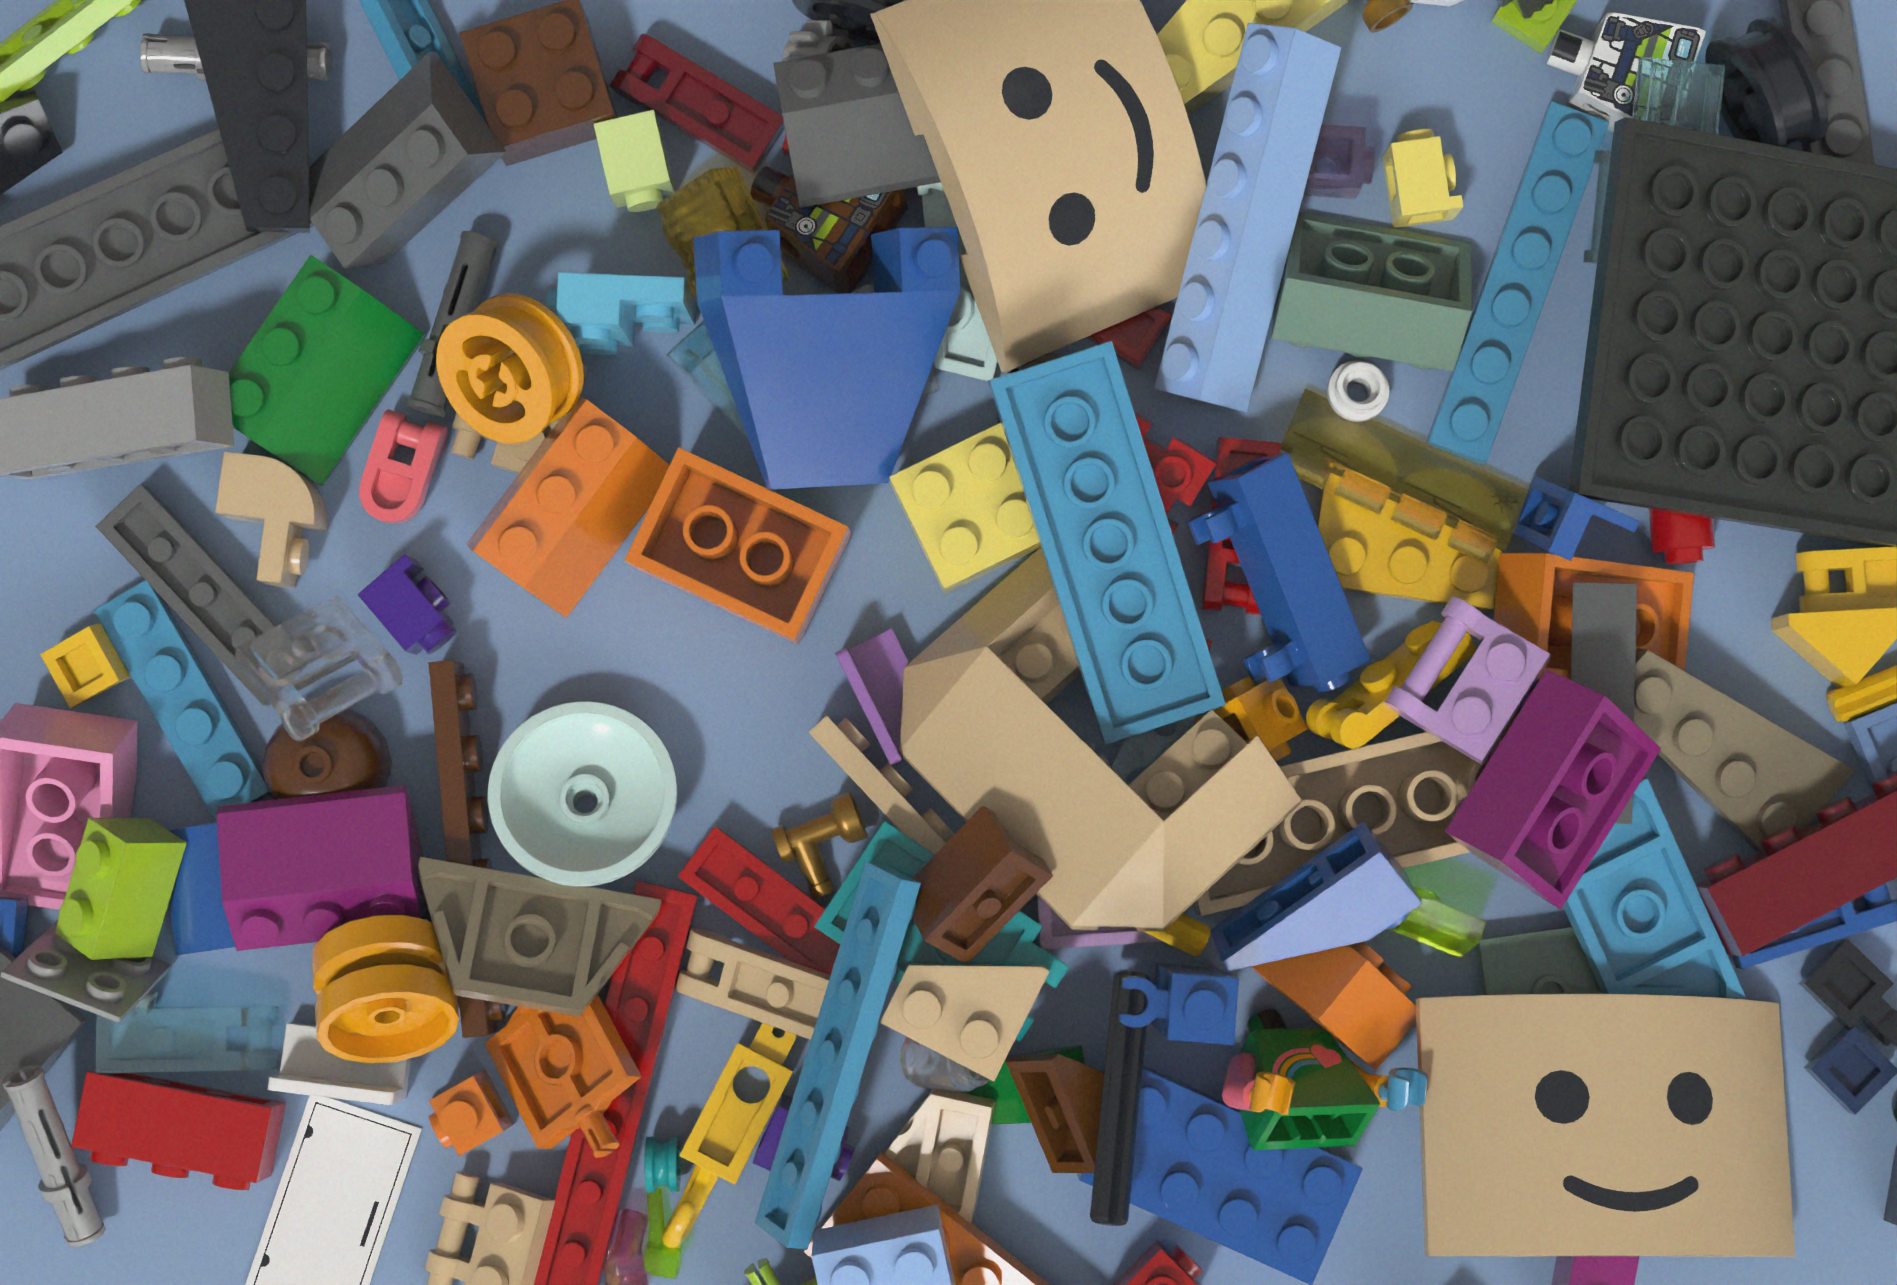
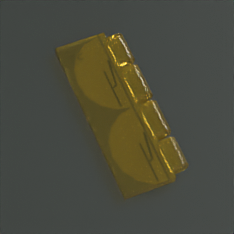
M1308 389L1304 390L1280 445V450L1290 454V459L1299 479L1323 489L1330 473L1335 474L1340 479L1335 488L1334 495L1378 515L1381 513L1387 499L1392 500L1397 504L1390 517L1391 521L1434 541L1439 537L1443 526H1449L1453 530L1446 546L1485 564L1489 562L1495 548L1504 552L1509 546L1528 490L1376 420L1370 419L1363 422H1353L1344 419L1333 410L1327 398Z

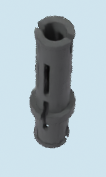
M470 231L461 232L460 244L443 291L430 337L421 341L419 353L424 356L410 399L406 403L407 406L414 410L444 418L446 415L445 410L448 399L443 391L437 372L436 354L440 337L450 323L467 313L473 312L480 305L495 253L500 246L496 240Z

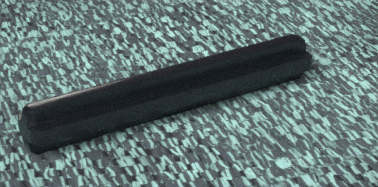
M1130 970L1116 973L1113 979L1090 1209L1091 1221L1106 1226L1125 1225L1129 1217L1147 1025L1135 1028L1126 1026L1119 1021V1013L1137 1014L1145 1008L1147 1002L1143 991L1121 987L1122 979L1128 976H1140L1151 982L1149 975Z

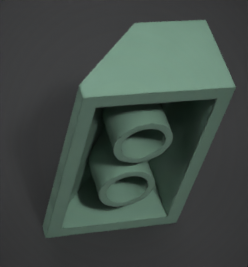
M1299 212L1274 305L1271 338L1287 341L1298 347L1315 346L1347 352L1358 358L1376 357L1408 363L1418 369L1436 368L1454 372L1472 313L1471 243Z

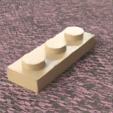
M826 715L808 732L902 833L934 854L955 834L931 808L921 816L911 806L905 797L913 789L889 763L878 770L862 752L871 744L846 717L836 725Z

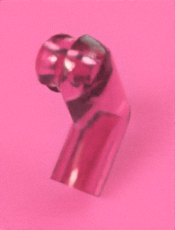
M623 1209L618 1212L605 1264V1285H649L642 1253V1245L648 1223L646 1214L630 1209Z

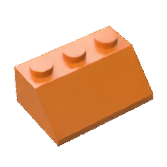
M580 397L575 407L568 414L560 418L466 545L522 588L567 618L648 510L670 465L593 403Z

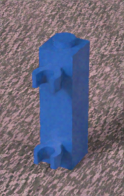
M1289 454L1258 457L1208 481L1218 508L1202 513L1190 519L1187 523L1196 545L1211 540L1212 543H1217L1228 537L1231 539L1273 643L1272 646L1260 649L1243 658L1252 682H1256L1265 676L1268 682L1286 676L1290 686H1315L1317 692L1329 691L1349 682L1352 679L1350 671L1370 661V657Z
M1156 963L1155 982H1150L1140 976H1128L1122 979V988L1139 989L1144 992L1147 1000L1145 1008L1137 1014L1119 1013V1021L1122 1024L1137 1028L1152 1022L1151 1025L1167 1040L1234 1045L1239 978L1219 968ZM1119 969V970H1116V971L1113 972V979H1114L1115 974L1118 973V972H1122V971H1126V970H1130V971H1134V970H1131V969Z

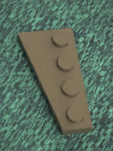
M1637 648L1635 656L1634 723L1661 748L1658 755L1757 853L1763 850L1759 841L1767 835L1790 825H1795L1798 832L1805 829L1815 818V812L1824 807L1856 772V770L1649 650Z

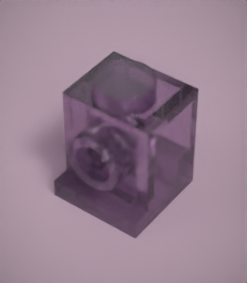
M1321 125L1304 196L1356 199L1362 189V184H1371L1374 172L1375 150L1374 147H1365L1366 127ZM1322 158L1331 159L1337 166V173H1320L1317 170L1316 162Z

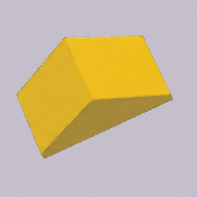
M1897 607L1789 613L1771 618V628L1778 637L1834 686L1842 688L1844 686L1857 685L1897 639Z

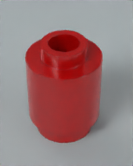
M1649 509L1652 553L1665 554L1666 564L1704 561L1703 550L1715 548L1712 518Z

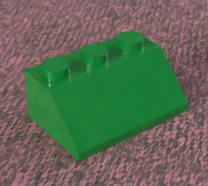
M310 254L229 371L233 428L323 486L419 348L422 339H425L426 335L362 288Z

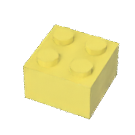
M1001 422L889 477L891 487L944 595L1041 548Z

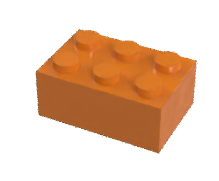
M678 447L624 561L641 572L799 645L848 543L851 532L848 526L778 493L767 490L763 486Z

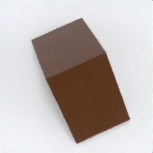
M1060 1054L1012 1056L1006 1061V1064L1052 1173H1094L1104 1072Z

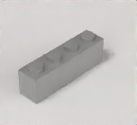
M197 357L163 360L162 370L151 372L150 368L142 366L114 368L111 370V379L101 381L95 376L64 377L60 379V388L50 390L44 385L14 386L9 388L10 397L0 398V476L33 480L234 446L229 372L202 367V359Z

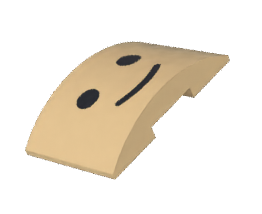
M905 0L870 14L914 135L924 134L966 249V252L960 254L959 258L1001 372L1010 371L1178 297L1203 196L1207 187L1195 138L1182 97L1160 41L1140 0Z
M1514 994L1415 999L1418 1070L1427 1074L1426 1102L1424 1105L1419 1106L1425 1256L1795 1257L1779 1003L1717 997L1638 994Z

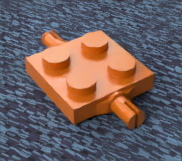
M597 994L580 1017L518 1006L507 1025L484 1044L536 1147L552 1149L576 1129L581 1128L596 1158L612 1153V1149L618 1148L619 1142L613 1135L603 1114L612 1100L640 1079L641 1075L600 997Z

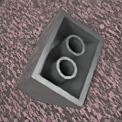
M881 43L773 63L800 208L941 182L924 134L914 135Z
M429 52L310 166V220L344 269L385 264L507 152L437 52Z

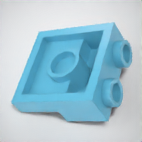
M558 272L557 290H548L546 307L565 324L576 344H580V352L592 355L617 354V346H633L634 322L643 323L642 330L661 334L678 333L680 324L695 325L696 300L685 277Z

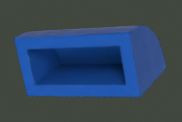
M217 823L169 830L187 842L169 900L175 956L235 947L222 903Z

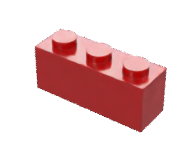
M103 1067L86 1073L71 1147L91 1151L89 1160L100 1164L127 1166L130 1158L152 1163L150 1172L172 1178H188L191 1170L213 1175L212 1184L215 1186L233 1190H249L251 1182L258 1183L272 1175L286 1102Z

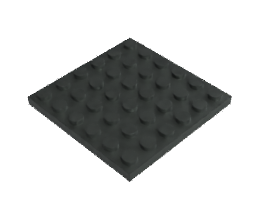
M1628 117L1615 121L1568 490L1593 500L1874 545L1897 547V169Z

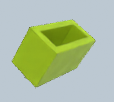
M88 818L81 845L76 853V862L65 899L59 911L55 934L91 960L152 957L187 842L151 818Z

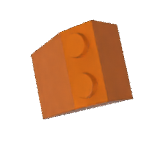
M1500 553L1493 621L1550 654V660L1537 681L1541 679L1546 669L1571 680L1573 582L1637 584L1636 650L1637 648L1649 650L1685 671L1694 573L1572 557L1570 561L1556 554Z

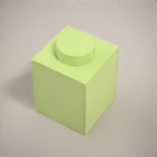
M654 110L593 123L609 194L617 208L627 206L629 212L647 211L663 205V197L676 195L660 124Z

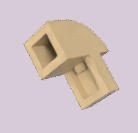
M223 452L215 513L230 520L263 523L256 580L270 586L295 589L297 575H304L309 559V541L306 538H302L303 528L328 530L327 510L320 492L306 476L278 460L265 456Z

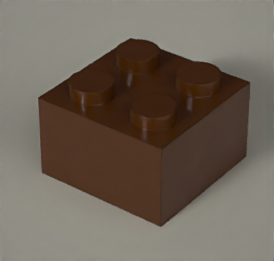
M580 0L561 1L460 32L487 124L507 151L501 156L506 166L597 139L593 123L618 118L590 24Z

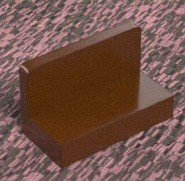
M982 806L912 878L921 883L912 919L924 941L968 964L1053 877V874L1042 858L1009 838L994 811Z

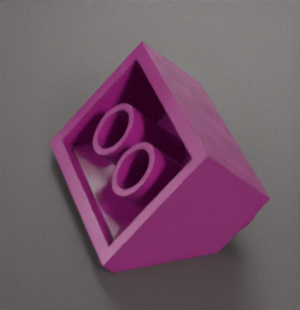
M1546 669L1536 687L1526 696L1521 711L1504 738L1491 752L1487 765L1469 794L1459 803L1454 818L1445 832L1482 861L1545 901L1562 909L1661 748L1605 695Z
M406 785L218 806L217 829L222 903L237 951L318 942L327 932L347 922L371 916L405 915L426 920L427 902L418 875L420 857H424Z

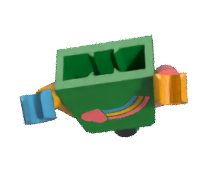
M1267 1009L1254 1014L1247 1021L1246 1030L1249 1035L1238 1055L1229 1061L1222 1089L1224 1103L1229 1107L1240 1110L1252 1150L1355 1146L1378 1107H1387L1391 1111H1399L1405 1109L1408 1103L1416 1106L1424 1105L1426 1102L1427 1074L1418 1069L1405 1067L1391 1069L1388 1076L1368 1074L1346 1056L1330 1032L1322 1028L1287 1029L1280 1013L1273 1009Z

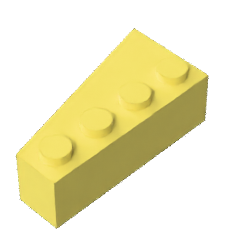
M1186 0L1157 34V37L1172 70L1187 116L1232 85L1248 23L1297 28L1307 32L1350 0Z

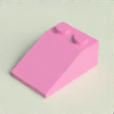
M15 703L1 719L0 897L28 899L29 906L60 910L65 899L76 862V853L81 845L88 818H131L137 779V720Z

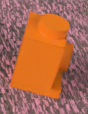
M486 1070L471 1076L429 1100L435 1111L429 1115V1121L434 1133L445 1148L453 1145L458 1156L470 1151L515 1124Z

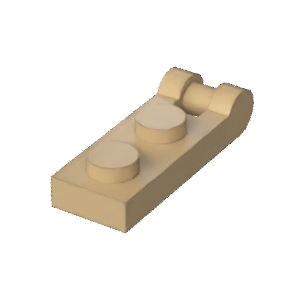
M699 928L691 929L686 945L691 954L687 969L679 971L675 985L676 991L811 1040L831 975L728 940L725 936L713 931ZM715 960L725 963L720 982L710 976Z

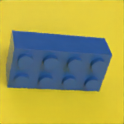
M1143 1065L1130 1204L1302 1282L1313 1285L1363 1168L1352 1159L1325 1147L1252 1150L1239 1109L1229 1107L1217 1098ZM1077 1173L1080 1181L1093 1186L1094 1173Z

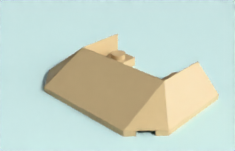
M1039 548L904 667L899 751L901 756L966 822L980 807L985 806L995 812L1012 841L1046 862L1053 877L1037 894L1071 929L1098 930V927H1137V931H1164L1301 804V798L1258 735L1247 744L1213 710H1210L1136 779L1127 785L1046 705L1078 677L1081 672L1042 549Z

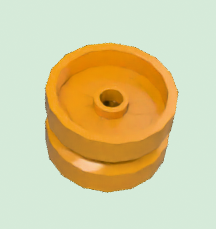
M405 915L371 916L347 922L327 932L313 947L311 957L313 989L318 995L315 1006L317 1039L325 1051L344 1060L362 1063L397 1062L422 1056L442 1046L456 1033L459 1021L457 996L453 995L435 929L430 921Z

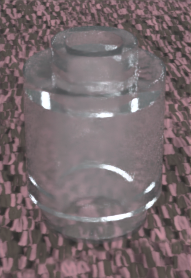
M906 1037L901 1047L900 1063L907 1081L914 1087L969 1092L976 1087L985 1085L990 1080L909 1037Z

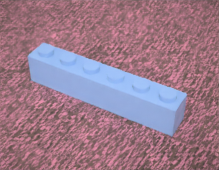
M1248 23L1154 389L1247 412L1342 47L1297 28Z

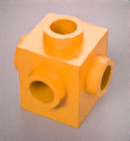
M1250 676L1222 690L1226 705L1213 709L1247 744L1258 735L1275 761L1292 752L1287 743L1288 740L1308 729L1294 697L1288 692L1281 678L1272 682L1265 681L1256 686L1255 682H1252ZM1205 713L1204 715H1202V716H1200V717L1194 719L1195 722L1197 723V722H1198L1201 718H1203L1207 713Z

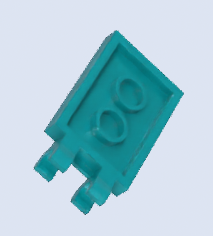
M884 821L814 927L837 943H841L866 861L887 865L913 878L935 854ZM1021 911L968 963L1000 966L1044 965L1051 969L1045 982L1054 988L1057 987L1069 969V966L1033 943V940L1043 926ZM911 919L897 959V970L893 980L900 983L910 963L965 965V963L924 941L915 922ZM1029 1014L1016 1037V1040L1020 1042L1034 1022V1018Z

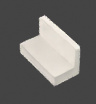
M290 1022L286 1023L280 1073L269 1077L267 1090L394 1105L406 1099L411 1058L388 1063H362L344 1060L324 1050L317 1039L316 1025Z

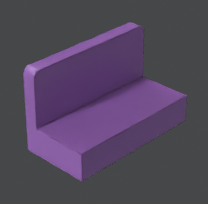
M891 628L849 650L844 648L835 652L890 765L893 767L905 761L900 754L899 748L904 667L909 664V661Z

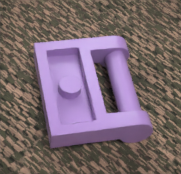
M1452 596L1441 612L1445 619L1401 688L1394 686L1384 704L1406 720L1483 765L1549 662L1550 654L1486 617L1469 603ZM1468 632L1482 642L1439 710L1435 711L1422 701L1465 633Z

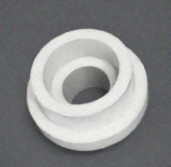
M1353 360L1342 364L1334 371L1328 382L1327 397L1331 407L1339 416L1349 421L1363 422L1376 417L1383 410L1389 398V384L1384 373L1376 365L1363 360ZM1352 383L1362 385L1367 391V399L1362 402L1352 400L1347 394V386Z

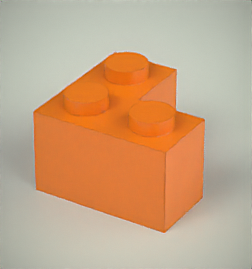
M1364 942L1250 966L1268 984L1308 1014L1324 1030L1330 1032L1334 1039L1375 1071L1378 1070L1416 1023V1006L1405 996L1412 986L1383 963L1384 959Z

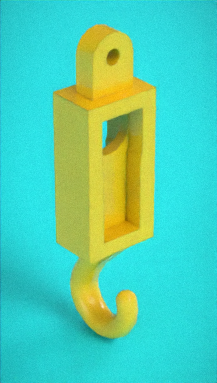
M762 1023L750 1047L740 1042L735 1046L679 1155L694 1163L695 1166L662 1234V1242L667 1248L676 1249L685 1241L719 1177L734 1185L737 1183L794 1072L793 1069L783 1064L796 1040V1034L785 1031L783 1037L778 1038L773 1034L775 1027ZM748 1066L762 1069L766 1072L770 1081L768 1094L757 1103L742 1101L734 1091L733 1082L735 1076L741 1069Z

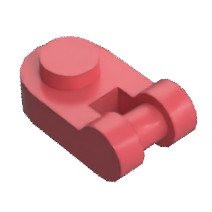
M387 409L384 412L360 481L359 497L362 506L369 515L384 523L400 524L409 521L418 514L424 503L436 463L445 447L448 434L446 426L433 422H427L425 426L407 421V415L391 409ZM400 444L416 449L411 465L393 460L395 451Z

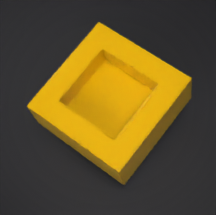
M101 623L88 626L40 654L69 708L82 705L130 677Z

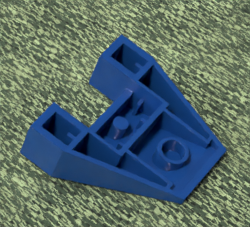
M958 227L897 228L871 234L874 293L783 295L779 230L717 231L693 238L697 303L767 490L888 483L961 291Z

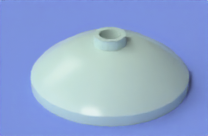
M571 702L553 706L522 723L509 736L498 752L488 783V807L491 821L498 838L507 852L522 867L534 875L568 886H594L612 882L643 865L656 852L667 836L673 822L677 804V783L674 767L669 753L660 738L646 723L635 715L616 706L598 702ZM590 795L598 800L596 808L589 813H581L575 809L577 800L582 796Z

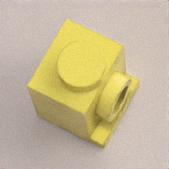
M1432 129L1413 130L1398 135L1397 142L1391 143L1382 157L1393 228L1453 220L1463 208L1462 195L1449 197V191L1455 190L1456 187L1455 165L1450 153L1443 154L1440 136L1434 137Z

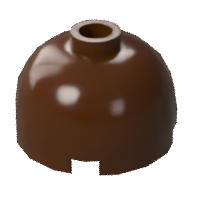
M319 705L294 713L276 728L265 747L262 771L268 793L273 800L386 787L388 775H391L392 759L386 738L372 720L346 707Z

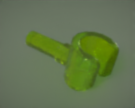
M656 1189L655 1193H647L649 1231L644 1254V1267L653 1276L675 1279L680 1269L682 1245L676 1249H670L662 1242V1234L665 1229L662 1189Z

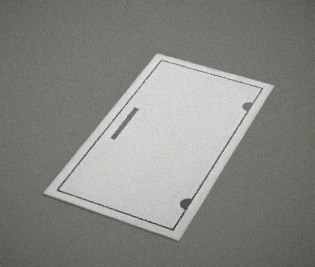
M310 1095L245 1285H370L422 1129L331 1098Z

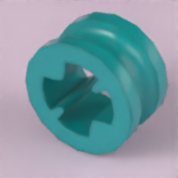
M679 1135L670 1136L669 1140L665 1143L658 1142L655 1136L646 1137L644 1175L647 1193H655L659 1186L668 1187L671 1193L680 1191L681 1157L679 1155L681 1153Z

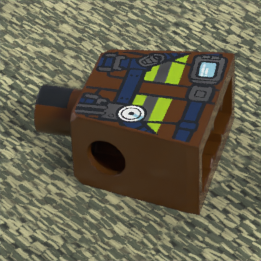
M769 166L763 167L758 172L750 191L751 199L770 208L767 211L765 223L768 230H779L781 252L836 294L852 293L872 263L871 234L895 229L908 209L904 189L800 208L794 174L789 177Z

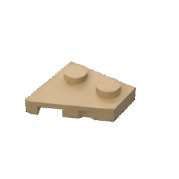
M910 963L880 1023L995 1081L1051 969L1044 965L1000 966L991 964L942 965Z
M934 1087L884 1151V1154L915 1177V1180L923 1187L930 1189L954 1208L956 1213L971 1224L976 1211L995 1100Z

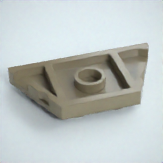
M420 857L418 865V875L453 995L578 1017L587 1009L656 918L661 905V899L589 886L562 885L544 878Z

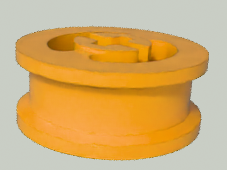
M513 293L493 296L481 303L473 312L467 313L450 323L440 337L437 346L436 364L439 380L447 399L458 415L469 426L492 440L510 444L528 441L541 433L549 423L555 422L568 414L575 407L581 396L584 370L582 358L574 338L565 324L549 308L530 297Z

